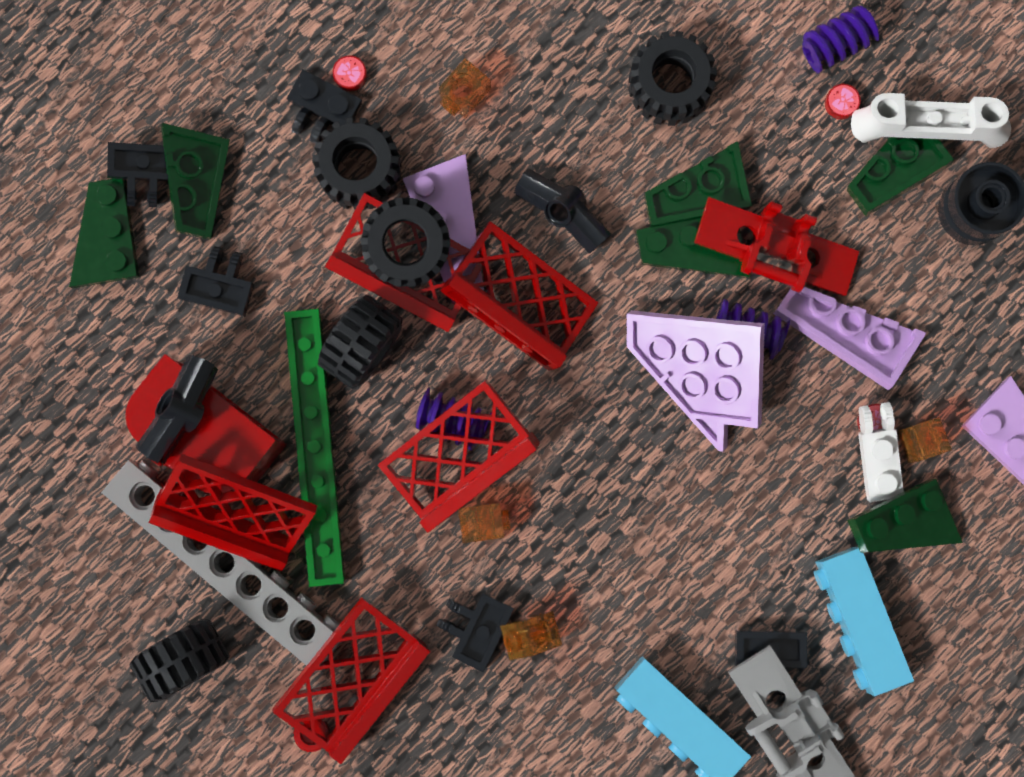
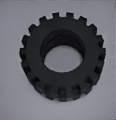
M669 31L662 32L658 40L655 35L649 38L647 45L642 44L638 49L637 56H634L629 74V95L634 97L633 105L636 109L640 107L643 109L642 116L646 119L650 115L654 116V123L661 125L662 120H668V126H675L677 120H681L682 124L690 121L691 116L696 118L701 113L703 107H706L716 84L717 67H713L715 62L713 54L706 55L708 47L704 42L697 45L695 43L697 37L690 34L689 39L683 38V32L676 31L675 36L671 37ZM672 64L679 66L689 75L691 87L680 93L666 92L655 83L652 73L663 65Z
M353 117L345 118L346 124L340 126L338 121L333 123L334 130L330 133L326 129L321 134L323 138L322 143L317 141L314 147L317 154L312 155V163L315 166L314 173L322 189L334 203L337 201L341 207L346 209L349 206H353L356 209L364 193L385 203L388 200L387 194L389 192L394 194L397 189L396 181L401 179V159L391 135L387 130L383 131L381 125L375 121L372 125L369 124L366 118L360 117L359 123H355ZM354 149H367L377 157V164L373 172L361 180L345 179L338 171L342 157ZM367 202L366 206L368 205L369 209L376 208Z
M403 197L386 201L369 215L368 220L363 226L361 237L363 258L366 260L368 268L379 279L391 283L393 286L413 287L426 283L440 272L448 258L450 237L447 225L439 212L426 202ZM401 221L416 223L423 229L427 238V247L424 254L412 263L395 261L390 257L385 248L387 231L391 226Z
M366 294L356 300L335 325L320 351L318 366L351 389H356L368 380L393 346L402 329L403 318L369 294Z
M206 619L199 620L150 646L136 655L129 665L149 703L159 702L220 668L226 664L230 655L211 620Z

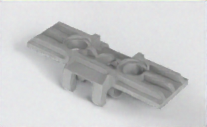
M770 645L728 671L757 718L746 725L745 729L750 736L756 738L777 770L776 777H855L831 740L834 737L836 740L844 738L841 728L838 724L831 721L822 707L823 701L816 691L811 689L803 692L799 691ZM772 691H781L785 694V701L782 706L771 708L766 705L767 695ZM774 724L779 725L796 750L794 754L787 758L784 757L767 728ZM821 753L823 754L819 764L815 766L808 765L810 759Z

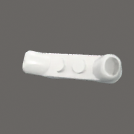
M883 93L876 96L871 105L855 110L851 118L852 133L862 143L881 137L981 141L989 148H997L1007 142L1011 134L1008 107L1004 102L993 97L974 96L970 103L906 101L905 94Z

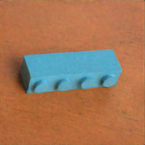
M852 547L815 561L818 570L814 571L816 582L822 591L827 590L831 603L827 604V609L832 621L835 624L840 623L844 636L840 637V642L847 657L852 656L857 669L853 670V675L860 690L865 689L868 694L877 696L914 682L864 553H861L858 547Z
M643 656L614 687L620 694L616 700L630 713L637 709L646 718L642 724L657 738L663 733L672 742L668 748L683 762L689 757L698 766L694 772L699 777H734L751 758L741 746Z

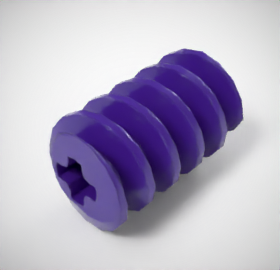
M861 5L855 6L850 12L841 13L839 18L830 19L827 25L820 24L816 27L815 31L809 30L805 32L802 42L803 53L811 68L819 74L823 70L821 61L831 68L834 66L833 55L839 61H844L846 59L845 49L851 55H856L858 53L857 43L863 49H867L870 46L869 36L874 41H879L878 27L873 16L865 7Z
M725 298L716 316V319L765 323L764 349H769L770 360H773L780 352L790 325L789 320L782 327L781 317L775 316L768 323V313L764 311L755 319V309L752 307L748 308L742 315L740 303H736L729 311L728 299Z
M428 387L417 411L416 428L422 430L428 423L455 404L456 398L452 397L444 404L443 392H439L431 399L430 387ZM468 403L459 411H467ZM478 407L474 412L481 413V408ZM450 416L446 420L445 433L465 436L466 417ZM471 418L470 436L483 438L490 420ZM441 424L438 427H436L432 432H438L440 430ZM455 441L457 446L463 443L462 441ZM469 442L468 450L473 451L478 444Z

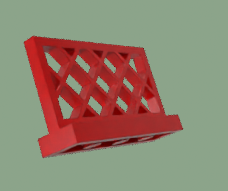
M364 193L325 268L449 332L461 306L455 302L453 308L450 309L438 302L435 289L442 287L445 282L433 285L432 279L428 281L430 286L420 290H414L408 286H393V284L379 279L368 268L367 264L361 262V260H364L363 256L353 258L342 252L349 238L363 233L364 225L361 214L367 202L377 208L383 204L381 201ZM358 221L361 231L352 233ZM411 221L401 222L411 225L415 237L413 241L396 246L391 229L387 231L392 247L387 248L386 251H393L396 261L400 263L397 249L417 243L420 256L424 254L420 242L426 241L427 238L419 239L416 229L424 231L419 225ZM450 239V247L459 251L451 255L448 253L447 261L451 274H453L454 268L451 258L466 255L469 249ZM477 253L474 258H480V254ZM476 263L471 274L465 275V277L474 283L482 269V263ZM431 291L434 300L421 293Z
M491 221L487 223L457 269L440 289L443 294L548 371L561 367L567 357L565 354L599 303ZM490 234L501 241L502 255L487 257L484 242ZM479 251L480 258H474ZM522 257L528 261L531 275L515 277L511 258ZM504 259L508 278L492 281L488 262ZM482 263L485 282L473 283L462 274L469 264ZM549 277L556 284L557 295L542 298L539 278ZM532 280L535 299L519 301L516 282ZM509 283L512 302L501 304L495 299L493 285ZM480 287H486L487 292L482 290ZM576 297L586 307L580 316L569 318L566 298ZM559 300L562 319L546 321L543 302ZM536 303L540 323L528 324L522 319L520 306ZM513 307L514 312H512L508 308ZM576 321L571 329L570 322ZM563 323L566 338L559 347L550 340L547 326ZM541 327V332H539L535 328Z
M485 379L378 464V467L421 518L419 523L429 533L535 452L540 441L532 431L528 432L487 379ZM482 391L493 402L492 415L472 412L473 398ZM468 403L467 411H459ZM497 408L504 416L497 415ZM450 416L466 417L465 436L445 433L446 420ZM471 418L491 421L489 439L470 436ZM496 421L510 423L518 435L510 441L494 440ZM441 424L440 432H432ZM424 437L439 438L438 456L419 454L420 440ZM445 439L464 442L462 460L443 457ZM469 442L489 445L487 459L483 462L467 460ZM414 445L413 453L406 452ZM493 446L501 447L493 453ZM397 458L413 459L411 477L398 475L389 464ZM418 460L437 463L435 480L416 478ZM442 463L461 466V476L457 482L441 481ZM466 467H474V469L466 474ZM405 483H410V489ZM416 484L435 487L434 499L426 506H423L415 496ZM440 487L448 488L439 495Z
M181 454L163 489H160L156 497L148 523L282 571L287 564L289 553L316 514L317 505ZM183 469L199 474L201 478L187 480L182 471ZM226 484L233 487L235 491L221 493L217 485ZM207 487L211 496L199 498L194 490ZM184 492L187 498L175 493ZM260 497L267 500L269 504L255 506L251 498ZM241 500L245 506L242 509L232 510L228 503ZM218 505L222 511L210 506ZM294 510L303 515L288 518L284 511ZM275 513L279 519L265 523L261 515ZM252 517L255 523L247 521L244 518ZM285 530L288 535L279 533L277 531Z
M361 597L272 708V712L329 752L331 758L342 764L427 657L430 650L416 635L409 633ZM365 609L374 616L376 629L356 632L355 620ZM380 621L388 626V628L381 629ZM349 628H351V633L345 634L346 631ZM397 633L405 639L396 651L383 653L381 635ZM376 636L378 653L358 657L357 639ZM352 640L353 657L333 661L332 649L338 642ZM327 655H328V660H329V661L323 662V660H324V659L327 657ZM384 659H389L388 662L384 665ZM379 660L380 672L373 679L361 680L359 663ZM354 664L356 681L336 684L334 667ZM329 668L331 685L311 689V675L316 670ZM306 683V690H300ZM362 687H367L362 693ZM357 688L358 699L353 706L338 708L337 692ZM332 693L334 709L313 713L312 696ZM307 697L308 714L293 716L285 710L292 699ZM345 715L340 721L339 716ZM335 717V728L326 739L315 731L314 720ZM310 721V727L303 722Z

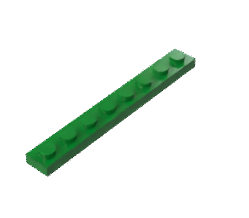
M319 309L284 312L301 499L317 505L316 514L304 530L309 587L344 584L345 572L326 371L318 366L319 354L323 347L321 313Z

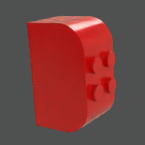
M167 354L162 356L128 401L125 414L126 424L129 432L137 442H139L155 418V410L160 398L169 388L173 387L183 366L181 361ZM211 385L202 404L205 410L197 427L190 433L185 432L165 464L154 463L160 467L164 465L174 469L181 454L258 482L287 444ZM183 469L182 471L187 480L201 478L199 474ZM226 484L217 485L221 493L235 491L233 487ZM207 487L199 489L203 492L210 493Z

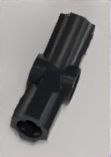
M529 168L522 174L516 184L514 191L516 196L544 211L546 219L553 226L558 228L565 227L588 253L594 251L611 234L586 207V196L578 187L573 185L561 187Z
M194 355L187 356L173 387L169 388L160 398L155 410V418L136 445L137 450L148 459L156 463L165 464L185 432L190 433L197 427L205 410L202 404L218 371L214 364Z

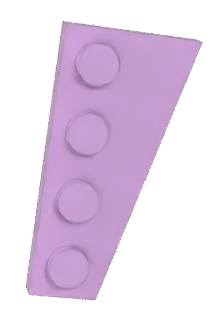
M466 154L403 178L410 198L418 199L431 205L443 217L450 239L470 249L477 236ZM452 247L449 248V255L459 252ZM465 255L451 258L454 271ZM447 260L440 270L443 282H446L452 276ZM469 264L462 275L471 274L475 264ZM481 271L474 283L483 282Z
M803 287L799 293L792 291L790 288L773 313L781 317L785 322L790 320L792 327L887 390L894 386L926 335V332L918 329L910 330L900 326L897 321L889 318L881 319L866 313L865 309L854 305L849 307L836 302V299L806 287Z
M1010 376L964 422L962 427L1024 485V395Z

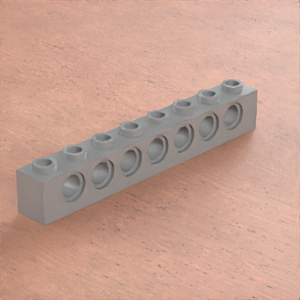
M128 460L101 493L307 666L340 623L329 615L325 619L314 610L317 606L316 603L305 594L295 595L287 588L290 582L279 572L274 570L270 574L260 563L232 553L229 554L234 558V567L230 572H225L221 569L219 560L227 551L210 545H206L204 549L199 550L195 547L193 539L148 523L156 497L160 489H163L164 484L156 478L159 472L148 462L142 460L138 463L137 461ZM151 487L155 493V498L150 505L146 506L142 502L141 495L145 488ZM183 492L175 493L183 497L185 495ZM250 575L257 576L261 581V589L256 595L249 593L246 589V580ZM277 597L283 598L288 604V611L283 617L277 616L272 610V603ZM302 620L312 622L315 627V633L311 639H305L299 634L298 626ZM338 642L332 649L333 653L342 642ZM328 655L323 660V662H326L328 660Z

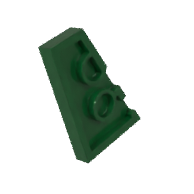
M162 123L161 133L175 232L209 240L212 235L230 139Z
M889 137L876 155H873L848 185L847 192L867 217L952 165L954 159L939 139Z
M738 141L727 146L726 149L714 156L702 160L689 170L679 173L645 192L644 200L650 227L702 218L708 197L744 210L750 209L752 204Z
M125 179L89 182L69 285L72 289L139 278L130 208L127 206Z
M701 218L638 229L635 232L642 265L692 270L716 275H730L746 279L750 277V275L741 272L742 262L739 259L694 243ZM739 228L737 237L739 242L743 244Z
M937 479L926 480L847 520L861 553L963 543Z

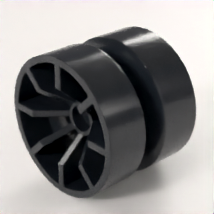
M984 162L972 166L949 184L940 197L938 215L942 227L949 236L966 245H983L993 241L1014 228L1024 217V181L1017 172L1001 163Z

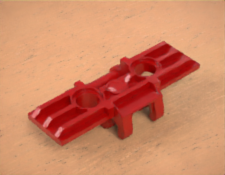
M708 197L694 240L695 244L737 258L742 262V273L749 275L752 272L789 285L792 291L801 292L805 283L844 297L847 295L859 251L808 233L811 226L816 224L817 217L805 214L801 219H796L780 213L782 205L775 202H770L763 209L761 215ZM740 227H747L753 232L754 239L751 245L739 242L737 233ZM808 249L816 256V263L812 268V263L807 257ZM760 252L791 263L792 270L788 271L757 260V255Z

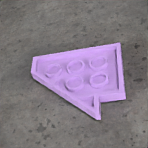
M630 311L627 313V348L718 451L723 452L728 446V425L758 428L762 424L765 323L642 311Z

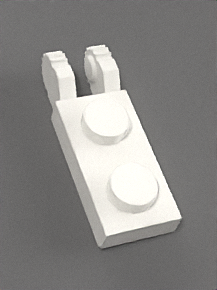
M890 402L881 403L880 417L882 429L873 430L870 408L868 405L860 406L858 412L861 432L858 435L867 500L869 502L888 500L904 492L897 431L894 429L893 409Z

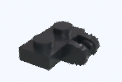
M302 69L287 96L288 102L302 108L294 119L291 131L301 134L311 114L320 117L310 135V141L316 144L317 141L320 142L322 139L321 134L328 128L330 123L333 124L338 121L340 126L346 124L345 118L353 117L354 119L363 103L362 99Z
M108 142L107 178L127 179V206H135V202H137L135 180L149 181V191L147 192L149 207H157V181L168 182L163 145Z
M215 246L212 248L205 270L186 265L177 296L179 300L246 317L254 284L237 279L243 259L242 253L235 252L232 254L226 275L217 273L223 257L222 248Z
M485 593L482 594L475 610L449 599L446 606L451 611L470 618V621L465 630L455 626L453 622L446 619H439L436 626L460 638L452 656L453 658L484 672L514 608Z
M735 630V666L770 645L786 671L787 668H807V632ZM776 691L777 695H785L781 691Z

